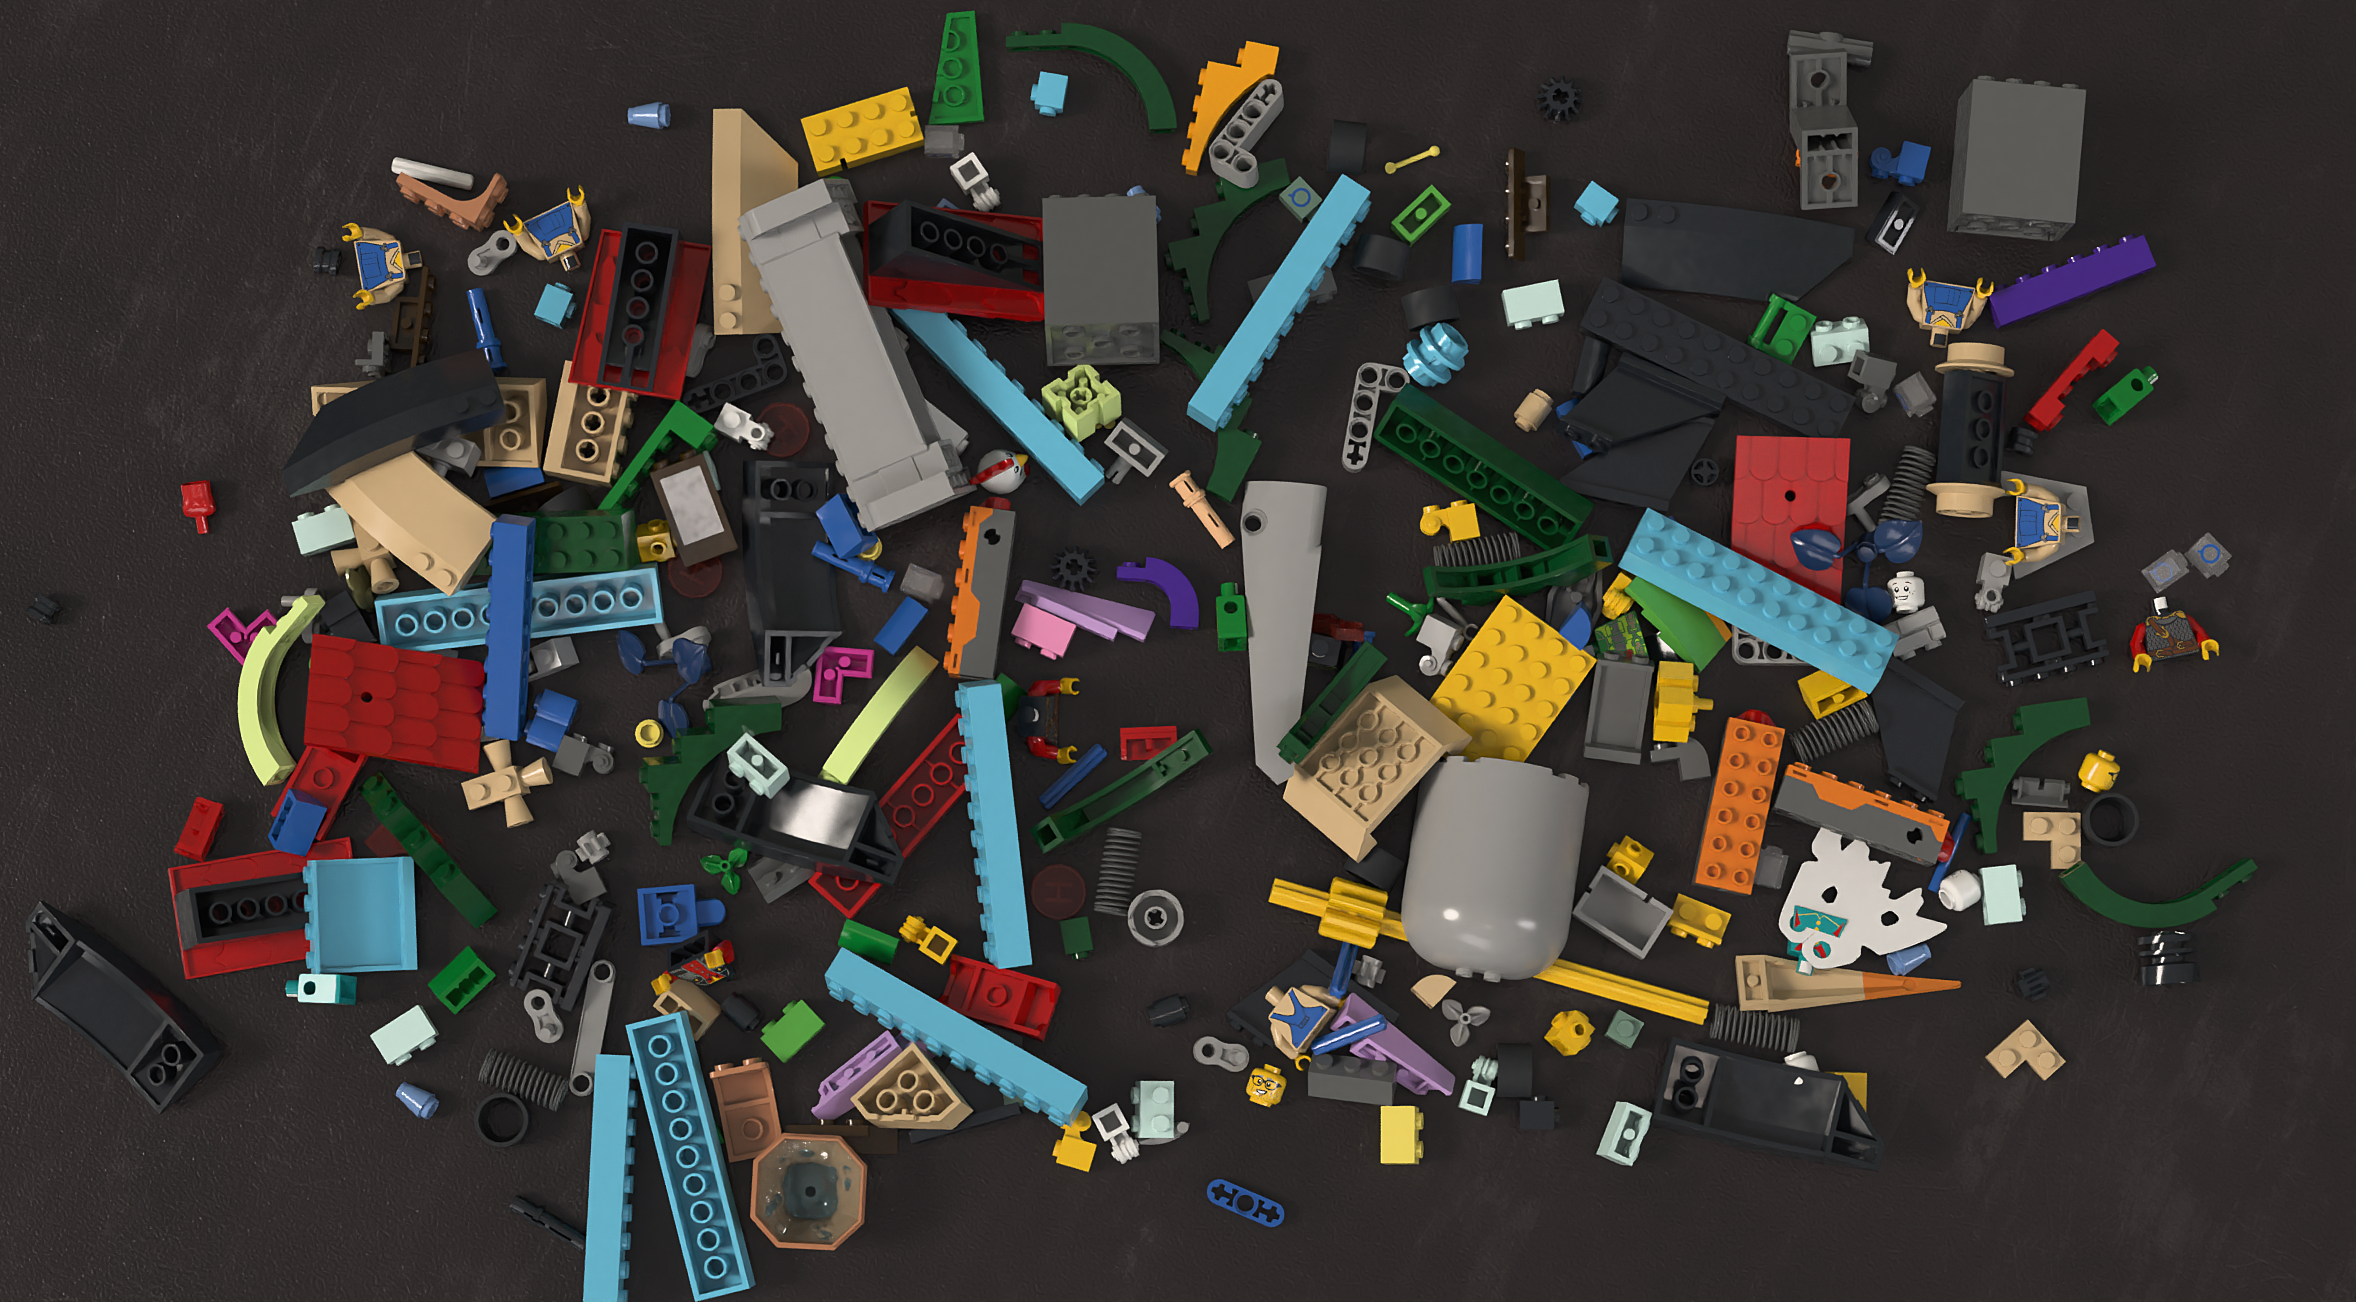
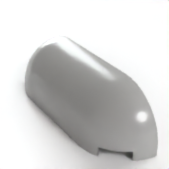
M807 667L797 677L798 680L791 687H762L758 669L715 686L713 688L714 693L708 700L703 701V709L705 711V709L709 708V699L776 695L781 702V707L797 702L807 694L812 684V676Z

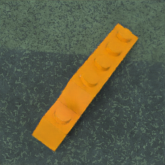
M1246 41L1245 49L1239 48L1236 63L1241 65V68L1208 61L1207 69L1201 68L1198 84L1203 85L1201 96H1195L1193 111L1198 112L1196 123L1190 122L1187 138L1192 139L1190 150H1184L1182 165L1186 166V174L1197 176L1206 146L1218 124L1228 111L1246 93L1262 81L1274 78L1279 47Z

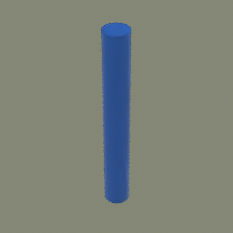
M1961 812L1951 834L1955 842L1949 861L1945 863L1939 862L1928 890L1938 894L1940 884L1948 872L1970 822V815Z

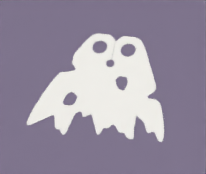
M1824 828L1819 830L1812 843V852L1818 861H1807L1801 865L1779 918V928L1791 942L1802 943L1803 956L1813 967L1818 969L1833 968L1853 963L1861 955V946H1866L1875 953L1882 955L1913 946L1947 929V925L1944 923L1921 918L1916 915L1924 902L1921 897L1922 888H1917L1896 900L1889 898L1890 890L1882 888V883L1890 867V862L1879 864L1877 861H1869V847L1866 845V842L1854 840L1842 851L1840 841L1842 835L1830 832V830ZM1835 886L1838 892L1833 903H1826L1821 895L1826 889ZM1795 905L1846 919V925L1840 938L1808 927L1802 932L1792 930L1789 922L1792 916H1794ZM1888 911L1894 912L1899 917L1896 924L1884 926L1881 923V915ZM1819 941L1828 943L1831 948L1830 955L1822 959L1815 956L1813 952L1815 943Z

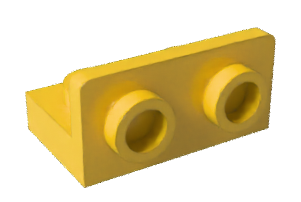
M1678 894L1672 908L1674 912L1666 923V926L1671 927L1670 932L1686 938L1687 934L1698 938L1696 943L1711 949L1713 945L1720 946L1731 914Z

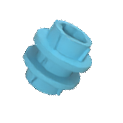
M1438 322L1434 327L1425 326L1420 331L1422 341L1412 339L1407 344L1408 353L1403 357L1404 366L1408 373L1418 383L1426 387L1430 385L1433 387L1438 382L1442 384L1447 383L1451 379L1449 368L1456 371L1460 370L1465 365L1463 357L1469 352L1465 339L1455 328L1443 322L1440 324Z

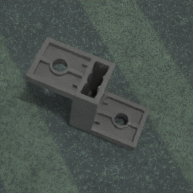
M1845 48L1789 52L1790 133L1800 152L1801 209L1858 206V126L1847 106V51ZM1817 72L1825 74V80L1821 84L1811 83V77ZM1834 174L1836 176L1834 184L1830 186L1822 184V179L1825 175Z

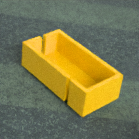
M908 87L801 119L819 177L842 171L840 163L842 159L846 160L849 169L925 145Z

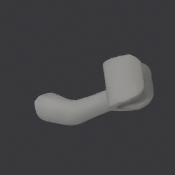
M1437 598L1439 605L1458 625L1465 628L1462 634L1464 639L1472 642L1474 638L1468 637L1466 630L1469 628L1479 630V628L1475 624H1468L1457 609L1445 600L1446 598Z

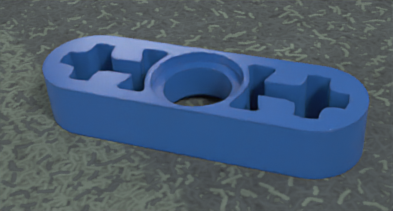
M1222 1179L1214 1180L1208 1185V1199L1216 1205L1268 1227H1276L1284 1219L1282 1206L1272 1200ZM1220 1184L1225 1185L1224 1191L1232 1194L1233 1188L1239 1191L1233 1199L1232 1207L1226 1205L1230 1200L1228 1198L1220 1197L1219 1200L1214 1199L1215 1193L1211 1192L1213 1186L1218 1187ZM1249 1195L1252 1197L1254 1206L1250 1211L1244 1212L1238 1208L1237 1200L1240 1196ZM1259 1199L1265 1202L1262 1205L1263 1208L1268 1210L1272 1206L1277 1208L1276 1213L1280 1215L1278 1220L1273 1219L1271 1223L1267 1222V1216L1260 1212L1258 1218L1252 1216L1258 1208Z

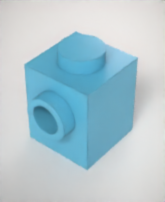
M1040 72L1039 83L1033 84L1030 99L1035 101V109L1040 110V114L1046 116H1056V113L1063 114L1068 76Z
M1591 181L1575 203L1574 208L1582 213L1581 218L1592 226L1597 224L1601 227L1605 221L1610 224L1617 215L1619 209L1616 206L1619 200L1594 181Z
M556 283L555 286L547 284L534 313L536 318L563 329L567 318L572 319L577 308V303L574 302L576 298L570 293L571 288L560 283Z

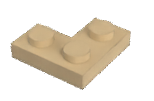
M2023 812V841H2051V869H2068L2078 861H2081V813Z
M2028 1019L1985 1056L2003 1078H2006L2021 1063L2026 1061L2043 1081L2066 1062Z

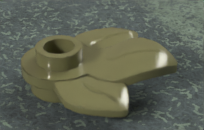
M365 565L360 566L358 572L350 567L347 568L345 578L349 588L353 591L352 599L354 603L362 610L365 609L369 613L375 612V600L381 594H376L372 591L371 576Z

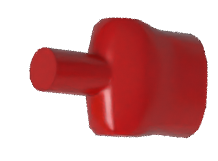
M199 480L181 484L184 515L196 519L198 534L208 533L207 516L213 514L216 510L215 501L211 493L210 480Z

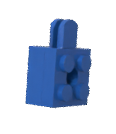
M694 884L637 889L641 944L644 947L678 944L699 934L700 927L719 925L726 917L725 906L720 900L716 898L697 899V888Z

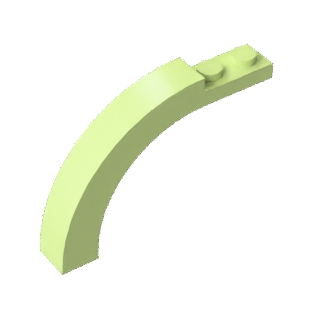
M320 595L300 596L293 602V607L287 615L278 620L276 626H264L252 643L243 665L238 689L240 732L249 761L264 786L282 784L297 766L279 732L275 713V686L279 668L288 649L325 605Z
M916 646L869 701L832 752L817 778L848 785L874 745L908 701L926 683L939 661Z

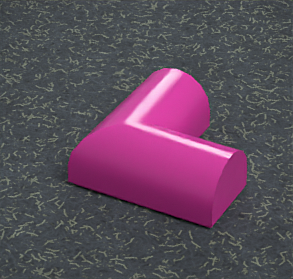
M227 607L207 627L243 666L249 649L264 626H276L278 619L267 609L246 627Z
M827 646L817 659L813 702L826 705H841L844 677L873 678L875 651Z

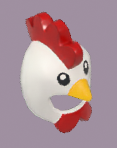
M993 450L981 459L977 468V475L971 478L969 483L970 485L981 484L988 491L997 494L1010 493L1017 489L1025 477L1030 474V465L1027 462L1028 456L1020 451Z

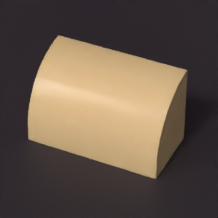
M1431 975L1421 979L1410 990L1432 1009L1456 982L1447 976Z
M678 979L670 984L672 989L661 994L653 1006L663 1015L686 1010L693 1038L695 1041H698L721 1014V1005L694 983Z

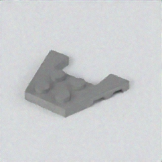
M2001 471V489L2008 491L2016 489L2014 482L2007 481L2009 478L2019 479L2023 483L2043 486L2057 495L2060 503L2066 506V516H2081V531L2065 532V544L2059 545L2057 552L2039 562L2022 563L2019 561L2012 565L2013 580H2018L2094 543L2086 487ZM2005 493V495H2004V496H2001V497H2009V496H2017V495H2008V494Z

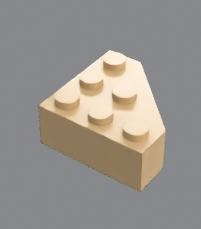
M914 1042L850 1098L862 1115L879 1128L953 1130L973 1112V1109L927 1052Z

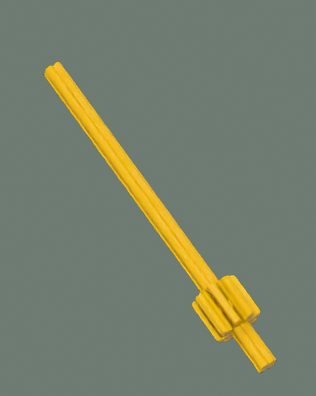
M1339 877L1333 879L1329 892L1279 878L1274 880L1268 902L1321 917L1318 931L1322 936L1368 949L1374 947L1378 934L1408 942L1402 926L1401 913L1388 910L1385 907L1388 893L1384 890ZM1557 958L1545 971L1533 976L1534 978L1699 1025H1703L1708 1012V1000Z

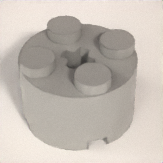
M1164 890L1143 892L1133 900L1129 907L1128 926L1130 932L1143 945L1149 947L1166 946L1179 936L1183 928L1184 913L1182 906L1175 896ZM1159 911L1162 913L1161 919L1163 923H1156L1153 926L1150 924L1151 919L1148 915L1150 913L1156 914Z

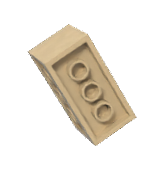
M565 360L543 471L548 477L612 489L623 475V467H621L620 460L621 455L626 456L629 440L625 436L627 428H632L634 412L631 409L632 401L637 402L639 395L570 384L568 379L572 361ZM604 394L606 397L605 401L597 403V397ZM599 422L601 426L592 431L591 425ZM593 449L595 454L587 458L585 456L586 451Z

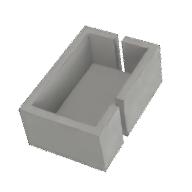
M1602 865L1586 888L1591 891L1590 894L1587 892L1582 894L1573 908L1571 916L1642 960L1674 911L1653 897L1645 903L1642 900L1648 894Z

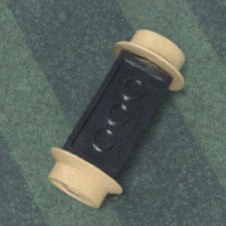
M1952 343L1948 345L1947 362L1935 367L1937 372L1944 374L1937 480L1936 483L1927 485L1926 489L1937 495L1936 513L1967 518L1992 517L1994 499L2004 496L2006 493L2005 490L2000 488L2008 377L2014 376V371L2004 366L2005 349L2003 347L1984 343Z

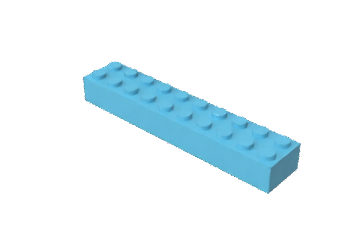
M1344 174L1341 175L1188 403V416L1214 433L1219 426L1224 428L1232 417V406L1234 403L1239 406L1248 392V382L1252 381L1254 383L1263 370V360L1265 357L1269 360L1278 348L1279 336L1285 337L1291 329L1295 312L1301 314L1309 301L1310 293L1308 292L1310 289L1316 291L1324 279L1323 275L1326 272L1324 268L1326 266L1331 268L1339 257L1340 245L1344 244L1346 246L1355 232L1356 221L1361 223L1368 214L1372 203L1369 201L1371 193L1369 190Z
M887 308L888 312L1080 506L1105 483L1103 467L1094 458L1089 461L1084 456V448L1074 438L1069 441L1064 436L1065 429L1054 418L1049 421L1045 417V409L1037 400L1033 398L1029 401L1027 399L1024 387L1016 379L1010 381L1006 377V369L996 359L990 361L986 357V349L976 339L971 342L966 337L968 336L967 330L958 320L955 319L951 322L946 312L935 313L913 309Z
M1647 508L1618 567L1868 694L1872 692L1881 679L1900 637L1882 626L1650 508Z
M657 562L642 563L628 571L573 572L533 577L530 638L663 623L664 610ZM488 582L467 584L463 590L452 596H448L439 588L378 595L375 600L381 645L422 652L485 644L486 633L490 630V620L486 616L487 607L491 603Z
M993 679L958 683L959 690L955 691V701L957 708L961 707L962 718L958 719V728L960 735H964L965 746L961 747L963 763L968 765V774L964 775L966 791H970L972 802L968 803V815L970 819L974 820L975 830L971 831V842L973 847H977L978 858H974V869L976 875H980L981 886H977L979 903H983L984 914H980L982 931L987 933V942H983L984 955L998 969L1032 965L1001 684Z
M843 947L824 975L827 987L831 990L829 994L841 1002H844L845 999L855 1004L853 1006L854 1009L866 1016L869 1013L879 1018L877 1021L888 1029L892 1030L893 1027H896L903 1031L902 1036L911 1042L917 1043L920 1040L927 1045L926 1049L930 1053L941 1057L943 1054L952 1059L950 1063L962 1071H965L967 1068L976 1073L975 1077L979 1081L987 1085L992 1082L1001 1087L999 1091L1011 1099H1014L1016 1096L1024 1100V1105L1028 1109L1036 1113L1039 1110L1049 1115L1048 1119L1058 1126L1063 1127L1066 1124L1071 1127L1088 1100L1086 1085Z
M683 1010L626 1025L695 1302L749 1289L756 1284L687 1011Z
M596 1054L583 1302H628V1290H623L624 1279L629 1278L630 1268L629 1261H625V1250H630L631 1233H626L627 1222L632 1221V1204H628V1193H633L634 1176H629L630 1164H635V1148L631 1147V1136H636L637 1119H632V1110L638 1106V1091L634 1090V1079L639 1080L633 1056Z

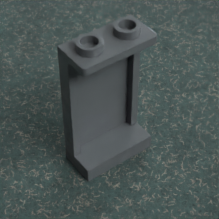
M1611 650L1604 651V654H1597L1583 747L1584 757L1640 765L1644 724L1652 672H1654V661L1649 660L1648 656L1633 654L1632 657L1621 656L1620 652Z

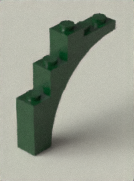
M1284 158L1257 164L1259 180L1257 184L1250 188H1241L1219 175V182L1215 183L1218 198H1224V201L1194 208V216L1189 217L1193 234L1198 233L1199 236L1168 243V251L1164 252L1167 268L1173 267L1174 275L1186 273L1181 278L1185 293L1191 292L1193 302L1188 303L1192 319L1197 318L1199 325L1210 323L1207 281L1213 257L1221 240L1234 222L1251 207L1269 196L1283 192L1291 185ZM1244 169V170H1241V171H1242V172H1246V171H1249V169Z
M1171 328L1170 331L1163 329L1159 337V343L1176 353L1192 368L1201 383L1228 345L1226 344L1225 347L1218 345L1214 354L1209 352L1211 348L1199 341L1193 344L1185 340L1186 335L1174 328ZM1247 392L1239 406L1234 403L1232 406V417L1224 428L1218 427V452L1215 468L1206 488V492L1229 504L1232 503L1262 446V442L1258 440V434L1246 428L1243 432L1239 430L1253 402V399L1249 398V392Z
M1586 534L1570 543L1532 556L1474 566H1428L1423 569L1428 596L1462 600V605L1484 607L1505 594L1527 597L1547 585L1570 587L1612 564L1613 559L1607 536Z
M1366 640L1276 746L1281 750L1278 755L1290 765L1293 762L1299 765L1386 662L1388 657Z
M776 695L709 699V708L705 709V722L709 727L677 728L676 738H672V752L676 756L643 758V767H639L638 771L639 782L644 785L648 793H651L650 807L651 810H654V820L650 821L651 837H655L660 846L671 845L673 823L679 803L689 784L703 766L718 753L735 744L746 732L750 736H754L760 733L781 730V702Z
M2087 697L2016 708V714H2013V725L2015 731L2019 730L2020 735L1990 739L1987 741V746L1984 747L1985 761L1990 763L1991 768L1958 773L1959 779H1955L1957 796L1961 795L1962 801H1974V805H1970L1972 821H1977L1978 833H1975V844L1977 850L1981 849L1982 855L1997 852L1996 826L1999 807L2006 787L2018 767L2033 751L2048 740L2065 732L2091 725Z
M380 770L367 778L358 787V790L372 807V811L380 822L402 844L410 857L431 878L440 892L476 929L498 911L489 898L429 832Z

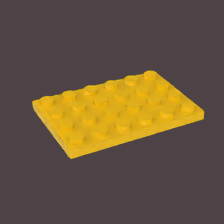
M1505 594L1429 702L1473 738L1458 756L1468 757L1469 762H1474V760L1480 759V757L1524 763L1597 659L1584 649L1578 650L1559 634L1556 629ZM1445 752L1442 756L1447 759L1449 755Z

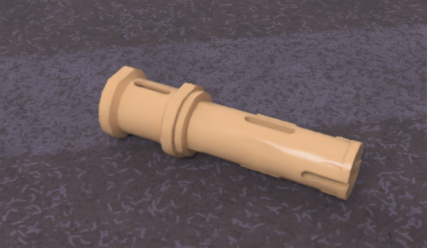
M1187 470L1169 485L1171 488L1175 487L1184 499L1183 504L1185 507L1193 509L1220 547L1224 549L1235 538L1207 502L1204 489H1199L1190 477L1191 472Z

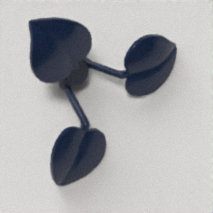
M1886 520L1877 526L1875 533H1863L1859 537L1858 542L1853 541L1850 546L1839 553L1837 552L1841 546L1840 539L1835 534L1826 530L1803 529L1791 533L1790 539L1800 563L1804 567L1815 571L1828 569L1833 564L1834 558L1840 559L1855 549L1858 559L1865 562L1863 588L1853 587L1848 590L1845 597V607L1880 625L1890 615L1893 602L1890 594L1882 587L1872 586L1868 588L1871 562L1877 557L1878 552H1885L1888 560L1894 563H1903L1913 558L1922 541L1923 523L1921 520Z
M619 630L617 636L619 657L624 667L630 673H642L643 665L678 664V672L686 682L669 697V701L663 699L658 705V717L663 730L671 739L676 738L677 728L690 727L686 711L679 703L675 702V699L689 685L697 683L702 674L711 671V660L706 653L707 645L698 644L686 638H678L673 643L672 652L674 658L647 660L645 659L646 650L640 639L627 630Z

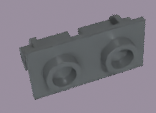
M2019 776L2018 779L2013 778V782L2010 783L2012 804L2068 808L2067 794L2070 792V783H2066L2064 779H2045L2044 786L2039 785V778Z

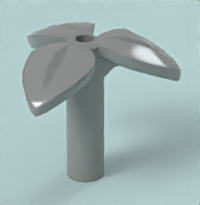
M1445 999L1442 1002V1011L1445 1017L1449 1020H1458V1023L1450 1029L1451 1039L1457 1047L1464 1045L1471 1035L1467 1026L1468 1023L1479 1026L1490 1016V1010L1484 1006H1472L1467 1013H1463L1462 1004L1458 1001Z

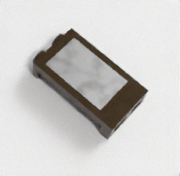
M696 449L679 454L681 458L670 462L669 458L660 460L653 464V469H650L652 481L685 567L738 548L703 451L696 452Z

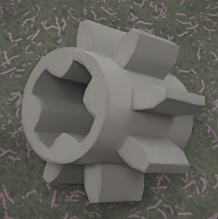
M592 830L576 841L580 848L575 851L582 862H586L589 859L591 864L594 865L610 854L606 847L611 843L603 832L597 835Z
M1366 955L1362 956L1361 961L1355 960L1352 973L1356 974L1354 982L1372 989L1375 982L1382 984L1386 973L1385 970L1381 969L1383 962Z

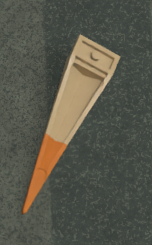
M1768 955L1736 956L1735 959L1740 1011L1768 1010V1012L1956 989L1960 988L1962 984L1960 981L1895 976L1834 967L1827 969L1814 967L1812 976H1805L1795 972L1798 961Z

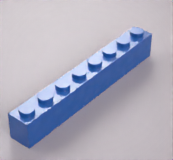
M502 514L492 523L490 529V538L494 540L493 549L489 555V565L492 566V576H490L488 581L491 603L487 607L486 616L490 620V630L487 631L485 644L489 647V652L484 663V672L488 674L487 683L483 689L486 709L482 715V726H485V736L517 741L523 735L526 726L536 518Z

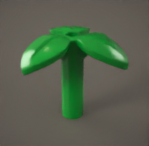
M1390 592L1386 599L1387 602L1410 615L1414 621L1412 628L1404 634L1406 637L1415 634L1422 628L1426 616L1432 613L1434 607L1433 596H1430L1427 605L1410 603L1394 592Z
M735 848L729 852L728 861L723 860L720 855L712 854L703 857L700 862L703 868L712 875L724 872L721 884L729 894L734 895L741 887V877L733 869L742 868L746 865L749 851Z

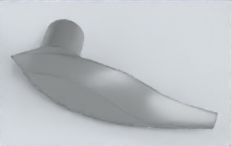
M1175 1122L1174 1138H1140L1138 1141L1140 1145L1170 1142L1187 1132L1190 1123Z

